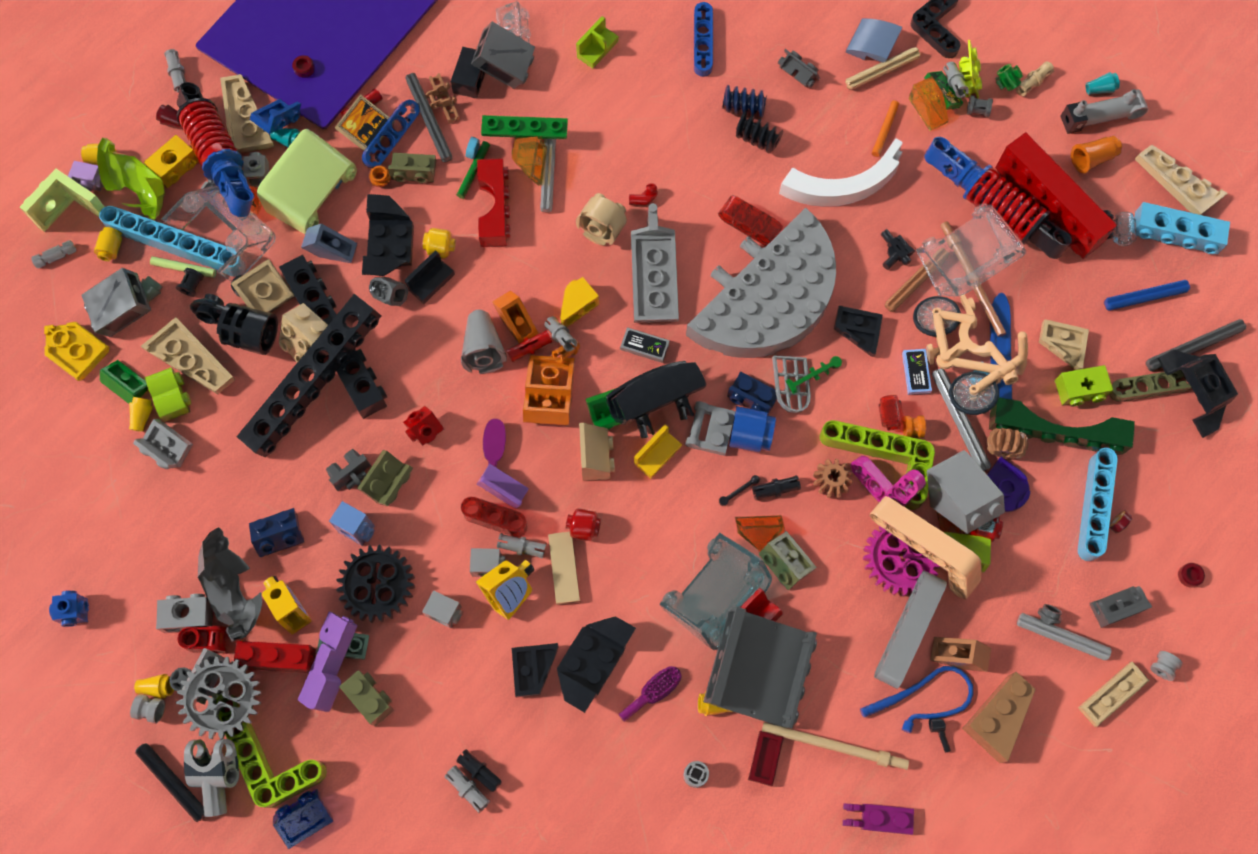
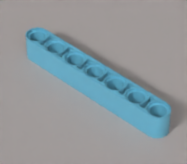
M106 206L100 211L99 218L106 227L119 230L123 237L229 275H237L244 268L242 259L233 248L114 206Z

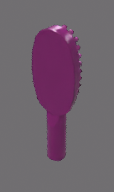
M491 419L486 424L484 430L483 452L486 460H488V465L491 464L497 468V462L502 458L505 450L506 431L501 420Z
M669 666L656 673L642 688L641 696L619 713V717L625 722L645 704L656 703L668 696L681 681L680 670Z

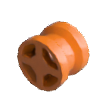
M918 415L916 418L904 416L902 424L903 436L924 438L926 433L925 417L923 415Z

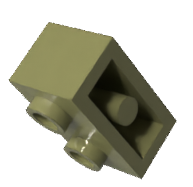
M358 670L339 687L365 719L376 727L394 711L390 706L392 700L383 690L379 693L374 687L377 682L368 672L363 674Z

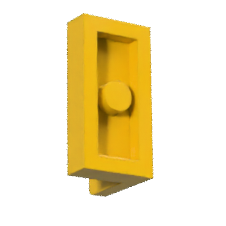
M666 424L634 457V465L650 479L682 447V444L668 432L669 427Z

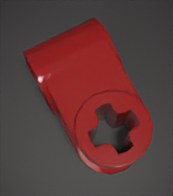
M186 627L179 632L177 641L182 648L193 653L202 652L204 648L217 654L226 653L224 643L227 627ZM195 634L196 641L188 646V637Z

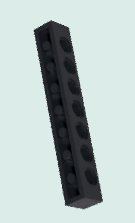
M301 255L279 266L300 305L304 303L320 318L325 314H329L328 318L323 320L329 325L336 316L334 308L337 306L331 295L326 297L324 291L327 288L321 277L316 279L314 273L317 270L312 261L307 262L305 257ZM309 279L307 283L301 284L302 281ZM314 297H319L317 301L310 302ZM344 337L338 341V345L342 344ZM354 349L350 354L349 360L344 365H341L336 372L358 412L364 419L387 407L384 401L387 395L381 385L378 387L375 385L374 380L377 377L372 368L366 369L363 362L367 361L362 350L356 351ZM360 368L356 374H350L352 369ZM365 386H369V387H370L367 392H365V393H361V392H360V390H361L363 387H365Z
M353 294L236 437L260 456L266 458L267 455L271 454L280 439L290 432L294 422L304 415L308 405L318 398L326 383H329L334 378L340 366L349 360L350 354L354 349L363 343L364 337L368 332L378 325L382 315L356 294ZM359 320L358 324L352 328L353 323ZM344 337L342 344L338 345V341ZM329 355L328 361L323 363L324 358ZM314 373L313 379L309 381L310 375ZM299 391V396L294 399L295 393ZM285 409L284 414L280 417L281 410ZM270 426L269 432L265 435V430Z

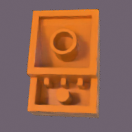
M530 355L525 384L523 422L569 425L575 358H567L562 363H557L555 360L559 357L553 359L551 356Z

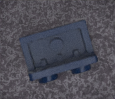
M294 508L249 523L251 543L259 557L304 543V537L300 531L298 516Z

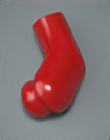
M649 183L642 194H629V205H649L658 195L657 186Z

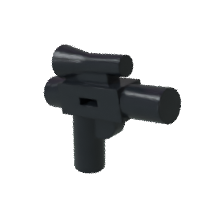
M888 229L884 230L881 236L889 247L887 251L889 258L882 264L883 267L889 270L898 260L902 261L904 265L909 264L912 261L909 256L916 250L909 246L901 235L894 238Z

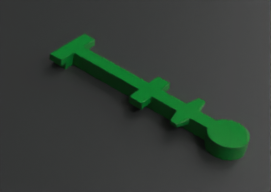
M834 356L826 365L821 362V368L815 370L812 367L809 369L810 374L795 382L788 379L786 383L792 393L795 394L798 392L796 386L813 377L817 381L820 379L818 374L825 372L828 375L829 368L840 367L842 364L841 358Z

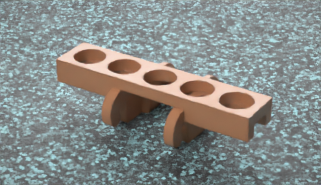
M440 73L433 78L430 76L429 80L433 90L425 94L426 98H430L432 102L430 107L432 109L442 107L449 124L460 120L454 106L457 99L454 96L451 100L447 92L451 87L450 83L447 82L445 86ZM439 80L440 84L435 85L434 81ZM451 106L452 109L446 110V107ZM454 113L456 117L451 119L449 114Z

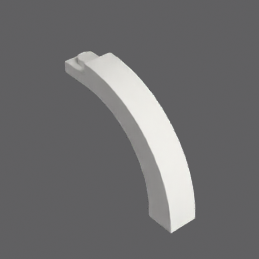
M895 138L884 156L874 166L861 174L848 178H817L792 168L781 183L779 194L799 203L821 207L842 206L863 200L880 190L894 176L900 163L898 160L903 153L900 151L903 142Z

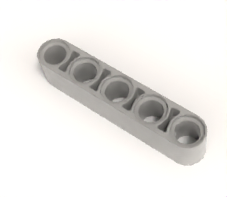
M925 570L920 574L876 668L874 678L896 689L900 687L945 591L947 581Z

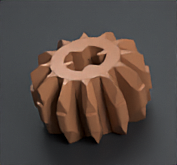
M996 428L990 432L987 439V450L997 457L1019 459L1025 456L1028 448V437L1018 430Z
M827 459L825 465L820 463L817 466L818 471H815L813 477L817 480L813 484L814 486H821L818 491L819 494L826 491L827 498H830L833 493L837 498H840L841 492L846 494L849 491L848 486L852 485L853 480L849 478L852 476V471H845L848 466L847 463L840 466L838 459H835L833 464ZM833 475V478L836 477L837 481L829 480V476Z

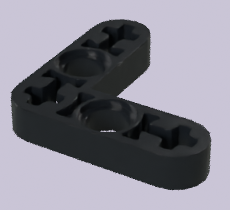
M930 0L913 14L910 23L911 27L943 57L953 58L960 49V42L938 20L957 5L958 0H947L945 4V0ZM930 7H938L940 12L934 13L930 10ZM937 31L939 32L940 37H932L930 35V32Z

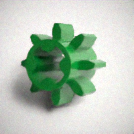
M1007 64L997 71L998 77L995 79L1001 90L1006 88L1007 91H1011L1021 84L1020 78L1023 75L1018 65L1012 67L1011 64Z

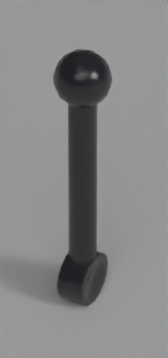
M752 476L749 482L728 496L720 497L719 504L726 506L728 501L752 484H758L760 482L759 476Z

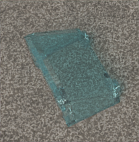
M720 532L707 546L710 560L682 594L677 590L668 592L659 604L665 612L712 650L718 649L729 607H741L759 588L766 592L772 582L771 574L760 557Z

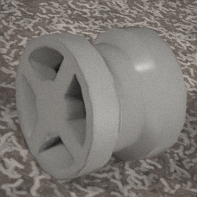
M1160 651L1157 655V662L1153 663L1150 669L1157 676L1173 681L1176 677L1175 671L1181 668L1183 662L1169 652Z

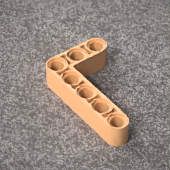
M885 496L870 513V518L880 527L948 571L949 588L958 597L967 599L981 582V559L973 551L893 499Z

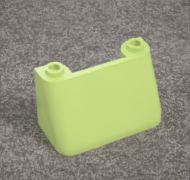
M304 129L260 183L257 189V197L267 213L305 234L307 228L319 224L317 210L341 180L344 183L352 181L356 176L357 168L353 162L309 129Z

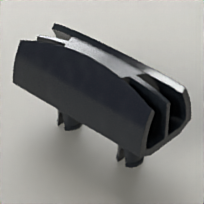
M678 361L636 376L606 395L611 417L617 423L625 425L635 420L641 438H647L648 434H655L648 417L651 412L675 402L680 420L688 419L687 416L693 417L694 413L688 397L704 389L706 382L696 362L686 363V361Z

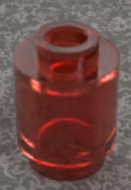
M888 395L880 398L878 406L882 427H886L887 430L901 428L905 421L902 403L898 400V396Z

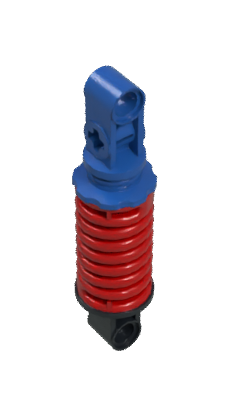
M184 82L180 85L177 106L179 107L176 116L177 121L183 128L201 164L205 177L213 180L215 185L219 187L220 193L224 197L230 212L237 217H246L250 213L254 194L247 183V179L244 177L242 156L237 151L225 128L214 102L203 98L197 85Z
M935 137L924 155L926 162L951 179L957 187L961 186L965 190L963 195L965 200L967 199L972 204L974 203L976 207H981V211L987 212L990 218L994 217V221L996 223L1000 222L1001 227H1007V231L1013 233L1014 237L1021 241V244L1025 245L1030 241L1050 258L1058 259L1072 243V237L1068 232L1062 230L1048 219L1052 213L1050 210H1046L1039 203H1035L1031 207L1030 204L1033 202L1031 197L1023 201L1026 193L1021 192L1017 196L1020 191L1019 188L1014 187L1011 190L1013 187L1011 182L1004 186L1006 183L1005 177H1001L997 181L1000 173L994 170L991 165L983 169L978 165L977 161L970 159L943 137Z

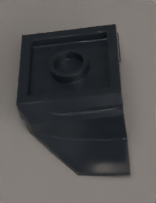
M367 194L366 213L369 218L367 256H363L362 275L385 276L400 266L412 265L414 225L410 217L390 196Z
M1172 350L1158 357L1157 359L1167 376L1180 369L1182 370L1187 382L1197 396L1198 402L1206 412L1192 420L1202 438L1218 430L1226 405L1235 399L1238 392L1216 354L1199 357Z
M615 616L587 624L581 628L557 667L565 702L584 713L587 711L594 697L596 698L622 657L626 644L636 629L635 627Z

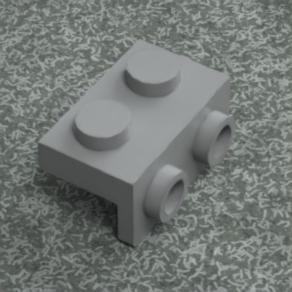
M153 419L144 437L135 439L133 442L142 454L157 461L156 464L164 469L181 467L193 446L191 442L160 419Z

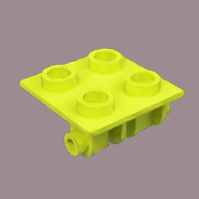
M968 40L969 57L961 58V61H959V72L963 73L965 77L964 82L969 88V93H965V97H970L971 94L976 93L978 99L979 90L982 89V80L979 77L981 63L980 59H978L976 47L972 48L971 41Z

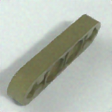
M1180 369L1168 376L1165 372L1118 379L1112 384L1113 391L1109 395L1113 400L1122 402L1185 392L1192 388L1186 381H1180L1176 384V381L1182 377L1186 379ZM1159 379H1166L1169 383V388H1162L1159 385ZM1137 382L1145 383L1148 388L1147 392L1140 391L1137 388ZM1130 386V389L1126 390L1123 394L1121 391L1116 390L1118 387L1120 389H1127Z

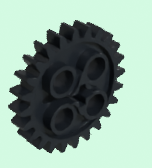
M369 545L368 552L366 553L360 548V556L357 557L351 554L353 561L351 563L344 561L347 569H339V572L344 576L343 578L336 579L339 584L343 585L336 589L338 593L344 594L339 600L347 602L344 608L346 610L352 609V616L355 617L360 613L359 619L361 621H364L368 616L369 621L373 623L375 617L378 616V619L383 622L384 615L386 614L390 619H393L392 612L395 610L401 614L399 606H408L404 599L406 597H413L408 589L415 588V585L409 582L415 578L414 574L408 573L412 570L411 565H405L408 561L405 557L399 559L400 552L398 550L392 554V549L389 546L385 552H383L381 545H378L376 551ZM377 563H380V566H379V569H378V573H377V572H376V564H377ZM370 566V573L366 576H361L362 568ZM395 568V572L391 577H384L386 569ZM377 578L381 583L376 584V588H374L371 584L375 583ZM361 590H368V595L365 599H357V595ZM385 591L392 592V596L388 601H381V595ZM374 594H375L376 603H375V604H372V601H373V598H374Z

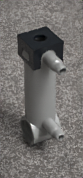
M1133 89L1122 97L1087 104L1085 100L1068 104L1060 117L1067 134L1082 131L1084 126L1125 117L1136 119L1145 115L1149 108L1141 90Z

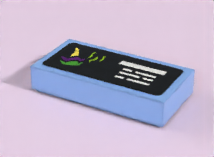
M926 349L903 350L902 358L908 395L930 394L932 388Z

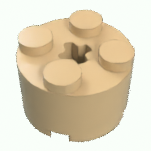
M596 193L594 197L589 199L576 218V226L578 229L581 227L585 231L583 235L593 243L602 246L606 243L612 245L627 222L624 214L626 209L620 203H614L603 194Z

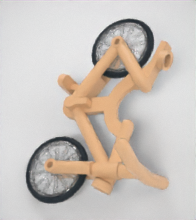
M965 294L960 296V301L966 311V314H962L960 308L953 300L942 296L929 297L921 301L913 313V321L917 329L926 335L936 337L938 347L933 349L932 344L926 345L929 365L934 364V357H937L936 363L942 369H949L954 366L990 373L989 375L980 372L964 373L953 381L949 389L951 403L962 413L979 415L990 411L999 399L997 384L1002 379L1006 385L1014 384L1019 379L1017 375H1022L1025 371L1028 358L1027 333L1024 331L1019 332L1018 355L1011 361H1007L993 342L987 341L985 345L979 346L969 338V329H975L977 326V318L973 312L976 310V306L972 298L967 299ZM960 327V342L949 350L946 335ZM968 350L982 357L992 356L998 365L958 357Z

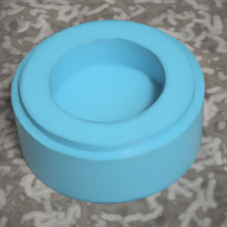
M470 138L465 157L475 158L480 145L478 138Z

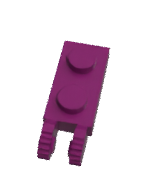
M843 804L844 810L862 812V821L846 819L843 820V826L859 827L861 830L913 835L914 809L873 804Z

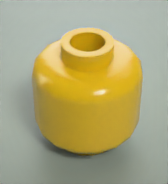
M431 228L428 233H424L423 250H426L429 256L436 250L441 258H447L450 251H455L456 239L452 238L450 230Z

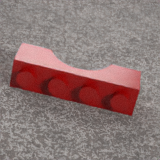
M503 159L477 160L479 188L491 194L495 199L493 208L487 214L478 218L480 246H507V238H511L510 225H506V218H510V207L506 205V199H510L509 186H505V180H509V169L504 167Z

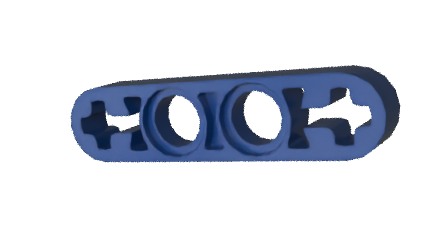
M700 2L694 9V72L704 77L712 72L713 8L707 2ZM701 11H705V19L701 20ZM700 27H706L709 31L705 34H702L698 31V29ZM704 44L709 49L707 51H700L698 46ZM701 59H705L706 68H702Z
M405 100L399 104L362 154V161L368 168L380 166L419 114V105L414 100ZM411 106L410 111L412 113L407 114L405 117H402L401 115H404L407 111L406 107ZM394 120H398L401 123V131L398 132L393 129L392 122ZM381 136H386L389 139V147L386 148L381 145ZM377 150L381 151L375 156L376 161L371 162L370 155Z

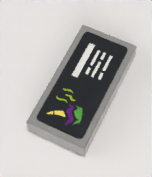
M627 327L620 350L663 363L670 340Z

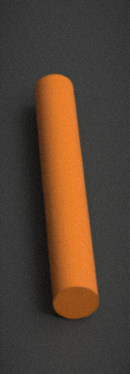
M893 100L890 104L871 153L875 157L880 156L900 104L898 101Z

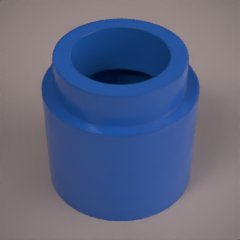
M737 406L729 447L759 453L760 450L770 451L776 417L768 416V412Z

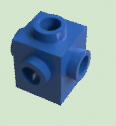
M63 591L61 595L52 596L49 613L53 621L60 623L62 627H73L77 623L88 622V598L77 594V591Z

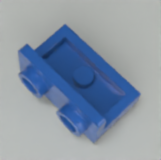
M279 99L252 112L250 120L268 134L281 130L290 123H295L299 119L301 103L297 101L287 105Z

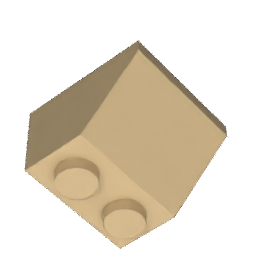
M579 423L583 481L609 480L610 472H615L614 458H609V450H613V436H608L607 428Z

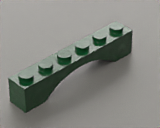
M999 397L996 405L990 410L989 430L996 428L1018 430L1026 434L1028 439L1034 437L1046 443L1062 442L1068 447H1077L1079 445L1087 447L1091 451L1110 448L1116 455H1123L1133 448L1135 421L1111 417L1093 426L1066 427L1040 418L1021 401Z

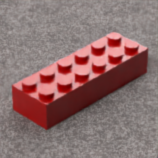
M1027 132L1006 146L995 167L1000 176L1013 183V188L1018 187L1019 193H1026L1025 200L1031 197L1033 199V202L1030 204L1031 207L1035 203H1039L1040 206L1052 212L1048 219L1071 235L1072 243L1070 246L1075 254L1084 259L1098 249L1113 232L1117 224Z

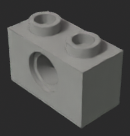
M191 594L190 598L170 595L166 596V600H157L156 629L163 633L180 632L186 627L212 626L213 609L205 594ZM189 607L188 615L181 618L182 610Z

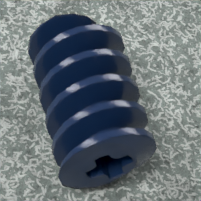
M727 85L722 109L726 106V111L729 113L732 107H734L735 114H738L740 109H742L743 113L751 110V116H755L756 112L759 111L760 118H763L767 95L764 97L763 90H760L756 96L755 89H752L747 94L745 87L739 93L738 86H735L731 92L730 85Z

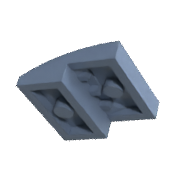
M862 18L846 49V53L865 60L866 56L884 63L887 61L901 33L902 27L882 20Z

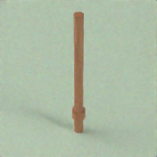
M948 221L942 223L940 226L947 238V245L950 249H953L997 336H1004L1006 331L961 247L962 242L959 236L954 234Z

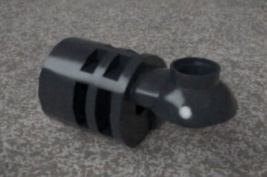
M206 294L204 298L197 299L190 304V309L199 320L208 324H217L216 334H219L221 344L261 355H266L271 350L278 329V319L275 314L234 303H228L224 306L223 300L213 294Z

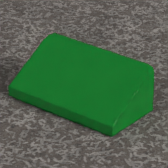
M119 360L100 370V382L128 404L132 402L133 397L141 398L148 390L146 381Z

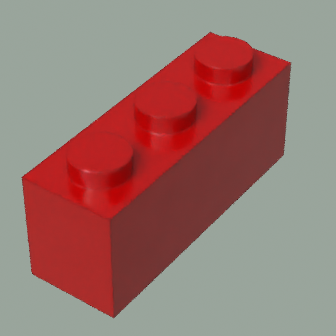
M237 641L234 661L236 659L240 661L239 669L246 664L248 666L247 670L309 673L315 660L316 649L311 645Z

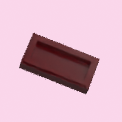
M759 731L748 777L749 781L773 786L784 737Z

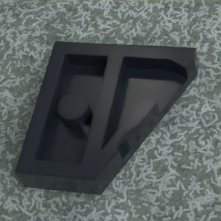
M839 306L834 330L871 357H875L883 315Z
M558 643L511 648L516 698L541 695L559 648Z

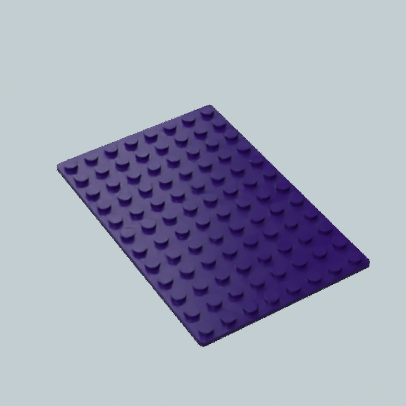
M236 0L196 43V48L233 73L241 74L244 80L274 99H281L287 105L298 101L301 103L300 115L318 127L326 129L437 0ZM302 55L310 57L315 66L313 74L305 78L297 76L292 67L294 59Z

